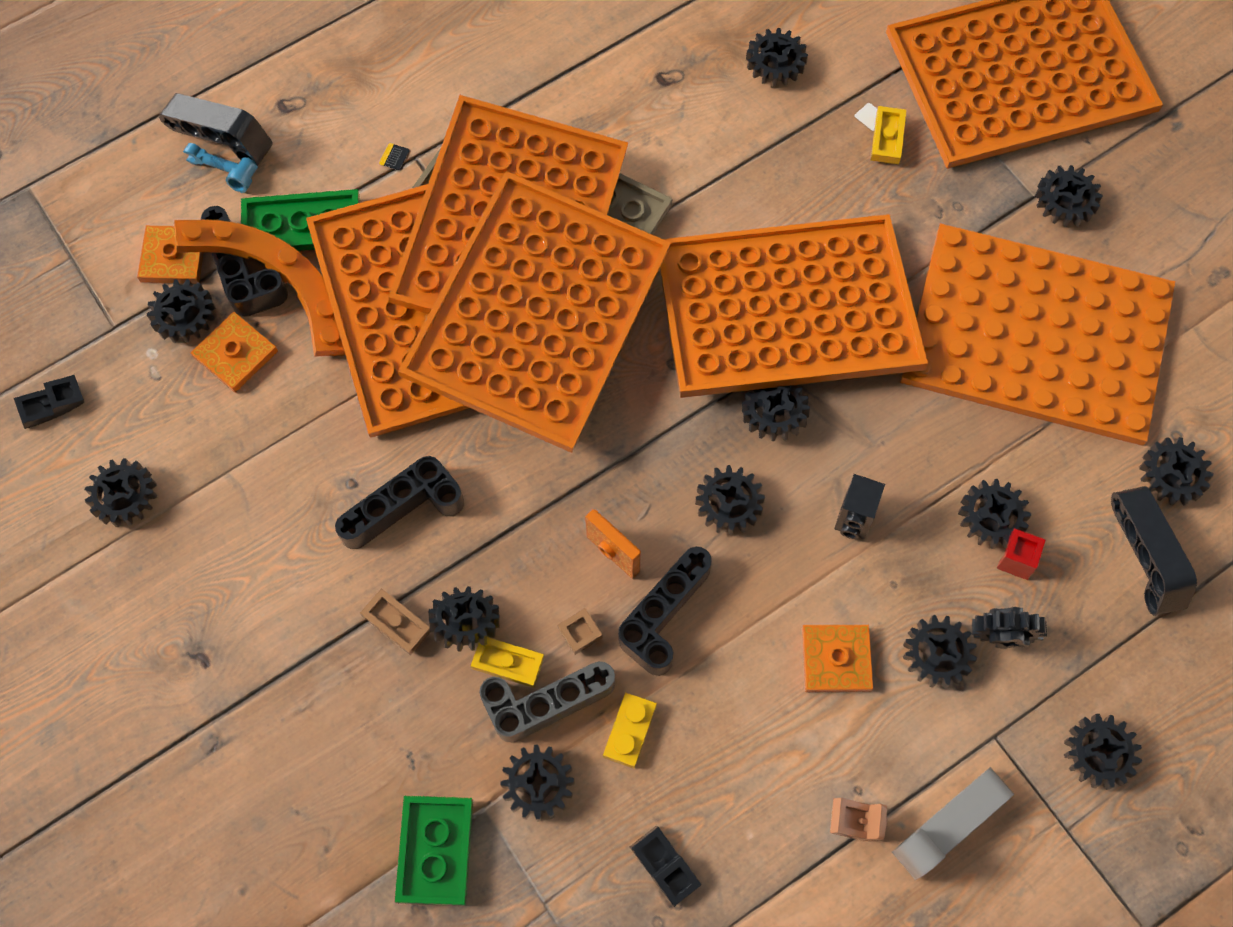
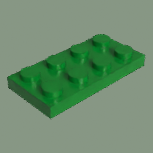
M358 189L241 198V224L267 232L283 240L297 251L315 250L306 218L360 203V194Z

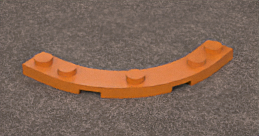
M174 220L177 253H225L246 259L252 257L265 263L267 269L277 271L285 283L288 281L298 293L297 297L308 317L314 357L345 355L324 279L313 264L295 248L267 232L239 223L221 220Z

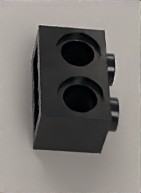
M854 474L845 494L834 529L840 531L841 535L849 539H865L874 521L885 484Z

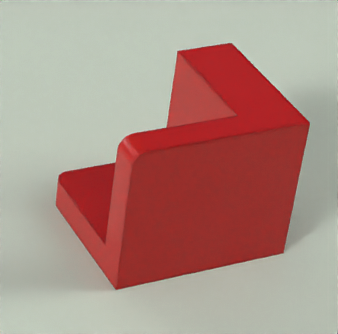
M1014 528L997 569L1028 580L1038 567L1046 539Z

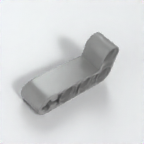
M990 767L895 848L892 853L910 875L917 880L939 864L949 851L1006 803L1014 793Z

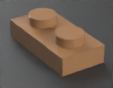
M382 588L360 612L363 618L410 656L430 634L429 626Z

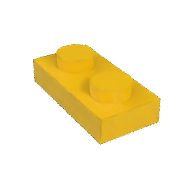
M878 106L870 161L892 164L900 163L906 109Z
M487 637L486 646L478 643L471 663V669L534 688L544 660V654Z
M625 692L605 747L603 758L635 769L657 703Z

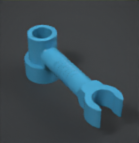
M188 143L183 151L189 154L186 161L191 164H206L229 172L225 179L226 183L233 190L240 193L247 191L252 183L251 177L258 168L257 164L249 158H242L238 164L209 154L206 150L193 143Z

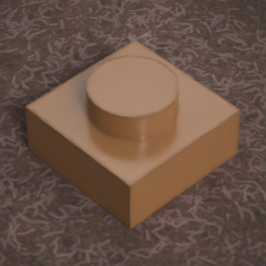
M586 608L557 625L575 655L603 638L602 633Z

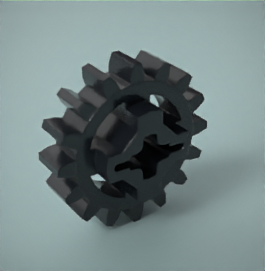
M777 28L776 33L766 29L765 36L757 33L755 41L750 40L749 49L746 53L747 69L753 70V78L761 76L762 84L771 80L773 87H776L778 81H782L785 86L788 85L789 78L797 81L798 74L804 73L808 54L805 53L806 44H800L801 37L792 38V31L790 30L786 34H781V28Z
M1061 165L1057 167L1055 173L1051 170L1047 171L1045 177L1041 178L1035 193V197L1039 199L1036 205L1037 208H1045L1043 216L1052 215V223L1054 224L1058 220H1063L1064 227H1067L1070 221H1073L1076 226H1080L1082 220L1089 222L1093 214H1096L1099 209V203L1103 197L1102 194L1098 193L1101 185L1092 184L1095 176H1084L1085 169L1083 168L1079 172H1075L1073 165H1070L1067 171H1064ZM1055 185L1054 191L1050 192L1051 187ZM1087 200L1086 205L1082 207L1083 201Z
M175 279L173 287L170 288L164 283L162 285L164 290L162 293L156 291L153 293L157 300L150 301L147 304L152 310L147 313V317L151 321L150 325L155 332L159 333L162 339L165 340L170 337L173 343H177L179 337H182L186 343H189L190 335H194L199 339L201 337L199 330L204 329L208 331L210 328L206 322L215 320L212 311L216 307L211 300L208 290H204L199 282L193 286L190 279H186L183 285H180L178 280Z
M792 385L755 389L753 393L746 392L745 401L742 402L743 422L749 423L750 432L759 430V438L761 439L768 434L771 441H775L777 435H781L784 440H788L789 432L797 436L799 434V427H806L807 418H809L810 406H808L809 398L808 396H802L801 387L792 389Z
M1167 437L1161 444L1155 442L1150 450L1143 455L1142 458L1145 461L1139 466V469L1146 473L1141 478V482H1149L1151 484L1149 487L1150 491L1156 490L1159 493L1157 496L1158 501L1167 497L1169 498L1170 505L1173 506L1180 500L1184 506L1191 500L1197 501L1210 488L1211 485L1208 481L1213 477L1214 473L1206 471V469L1212 462L1208 460L1203 461L1201 457L1205 454L1204 450L1198 452L1193 450L1195 442L1192 441L1186 446L1184 445L1183 438L1179 437L1173 444L1172 440ZM1162 456L1161 466L1157 467L1158 459ZM1195 475V481L1193 486L1191 487L1190 484L1193 482L1192 476Z
M123 458L120 465H117L112 459L109 462V468L105 469L101 465L98 467L99 476H89L94 483L93 486L85 487L84 490L91 496L84 500L91 507L89 511L96 518L99 517L102 523L107 525L111 521L115 527H119L122 520H124L131 526L133 524V517L137 516L141 520L144 519L143 509H153L148 501L149 499L157 498V494L151 490L157 484L150 478L152 474L146 467L143 468L138 461H134L131 464L126 458Z
M727 465L726 472L721 473L718 468H714L713 478L707 474L704 476L703 482L705 485L698 484L697 493L700 495L696 496L695 505L701 506L698 509L699 517L707 515L705 522L707 527L715 523L717 525V533H720L723 527L728 528L729 535H733L735 527H738L743 533L746 532L747 522L753 526L756 524L757 518L755 515H762L763 507L760 504L764 503L765 495L758 494L762 489V484L752 483L755 476L753 473L745 477L743 476L742 467L735 473L732 472L731 466ZM741 486L746 489L749 495L744 494ZM728 497L734 498L731 503H727L725 500ZM710 504L716 506L718 514L712 509Z
M994 479L991 486L985 480H982L978 488L974 485L971 486L968 491L969 495H964L961 500L964 506H961L958 515L965 516L966 518L962 520L960 525L961 527L969 526L971 530L967 534L968 538L977 535L979 537L978 545L980 546L986 540L989 541L991 549H994L998 542L1006 548L1014 528L1025 532L1029 527L1024 521H1028L1031 513L1023 510L1029 502L1028 500H1019L1018 497L1022 493L1021 490H1017L1014 493L1010 491V482L1001 487L998 479ZM980 499V508L974 512L975 503ZM1011 516H1014V524L1009 529V519Z
M467 586L465 592H460L457 587H454L452 595L442 592V601L436 599L432 601L433 609L428 611L429 631L434 633L436 642L444 639V648L448 649L452 644L457 645V651L461 652L463 646L468 645L470 650L474 651L475 643L479 642L481 645L486 646L487 637L495 638L496 628L500 627L499 606L493 605L492 596L484 598L482 589L476 593H471L470 586Z
M1020 607L993 608L989 610V613H983L984 616L976 615L975 619H972V635H974V638L980 639L982 642L990 641L991 644H995V648H1025L1030 646V643H1034V640H1043V637H1047L1045 617H1039V614L1029 615L1028 612H1023V608Z
M932 615L929 619V624L921 619L917 623L918 629L913 627L910 629L908 635L912 639H906L903 643V646L910 649V651L903 655V660L912 661L908 671L913 672L917 670L920 673L917 681L921 682L926 677L930 679V687L933 688L938 681H941L943 688H948L951 679L955 684H959L963 680L962 675L968 676L971 673L972 669L967 664H974L977 657L970 654V652L974 651L977 645L975 643H968L967 639L972 633L970 631L962 633L960 631L962 626L960 621L953 626L950 625V616H946L942 622H939L936 615ZM931 632H943L945 634L934 635ZM955 641L957 642L960 648V653L957 651ZM938 647L944 650L941 657L935 653ZM919 650L923 652L924 662L919 655ZM945 668L948 672H938L935 669Z
M1095 714L1091 717V721L1084 717L1078 721L1079 726L1075 725L1070 728L1069 732L1074 737L1064 740V744L1071 747V751L1065 753L1064 758L1073 759L1074 764L1069 767V770H1079L1081 772L1079 776L1080 782L1090 778L1092 788L1099 787L1103 782L1105 789L1110 790L1115 787V783L1118 786H1122L1128 783L1126 777L1131 778L1137 774L1132 766L1142 763V759L1134 756V752L1139 751L1142 747L1141 745L1133 744L1131 741L1137 735L1135 732L1127 734L1124 731L1127 725L1125 721L1115 725L1113 715H1109L1102 721L1101 715ZM1090 732L1091 735L1088 736L1089 743L1082 746L1085 735ZM1100 747V749L1103 751L1106 750L1107 752L1113 753L1106 756L1105 753H1099V751H1092ZM1120 757H1123L1121 767L1117 771H1115V769L1118 768L1117 760Z
M538 744L534 745L533 753L530 754L523 747L521 748L522 757L520 759L511 755L510 760L513 767H503L502 769L503 773L508 776V779L500 781V786L509 789L503 795L505 801L514 800L510 807L511 811L514 813L520 808L523 809L522 818L525 820L530 816V813H534L537 822L541 821L542 813L545 812L552 819L554 818L553 809L556 806L563 811L566 809L562 799H572L573 793L566 789L567 786L575 784L574 778L566 777L572 771V767L570 764L561 765L564 760L562 753L555 758L552 757L553 749L550 746L546 749L545 753H541ZM544 762L551 764L558 771L559 775H556V773L550 774L544 768ZM530 763V768L523 775H517L523 766ZM537 769L542 780L546 782L541 784L538 798L533 785L529 784V782L535 781ZM516 791L526 792L531 797L532 805L521 800ZM551 791H558L556 796L545 804V798Z

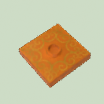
M146 225L137 278L140 282L173 283L175 279L179 283H184L186 279H190L192 284H197L200 281L204 252L177 253L174 226Z
M233 312L190 354L236 393L278 350L275 345L238 314Z
M592 509L585 516L587 538L598 547L605 557L612 560L633 579L640 572L641 551L596 509Z
M803 625L805 692H872L873 680L869 625Z

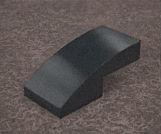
M75 375L43 383L44 390L14 398L24 429L62 416L84 403Z
M658 826L652 828L629 846L674 907L702 885Z

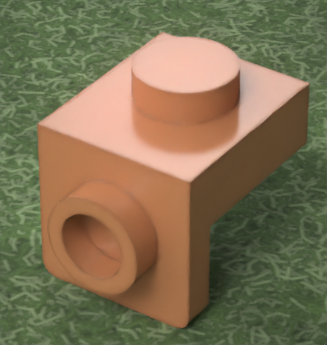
M833 798L830 833L861 841L884 840L888 825L887 805H869L845 798Z

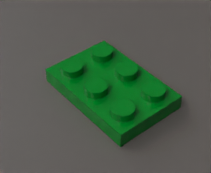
M404 796L395 903L466 906L473 813L472 798Z

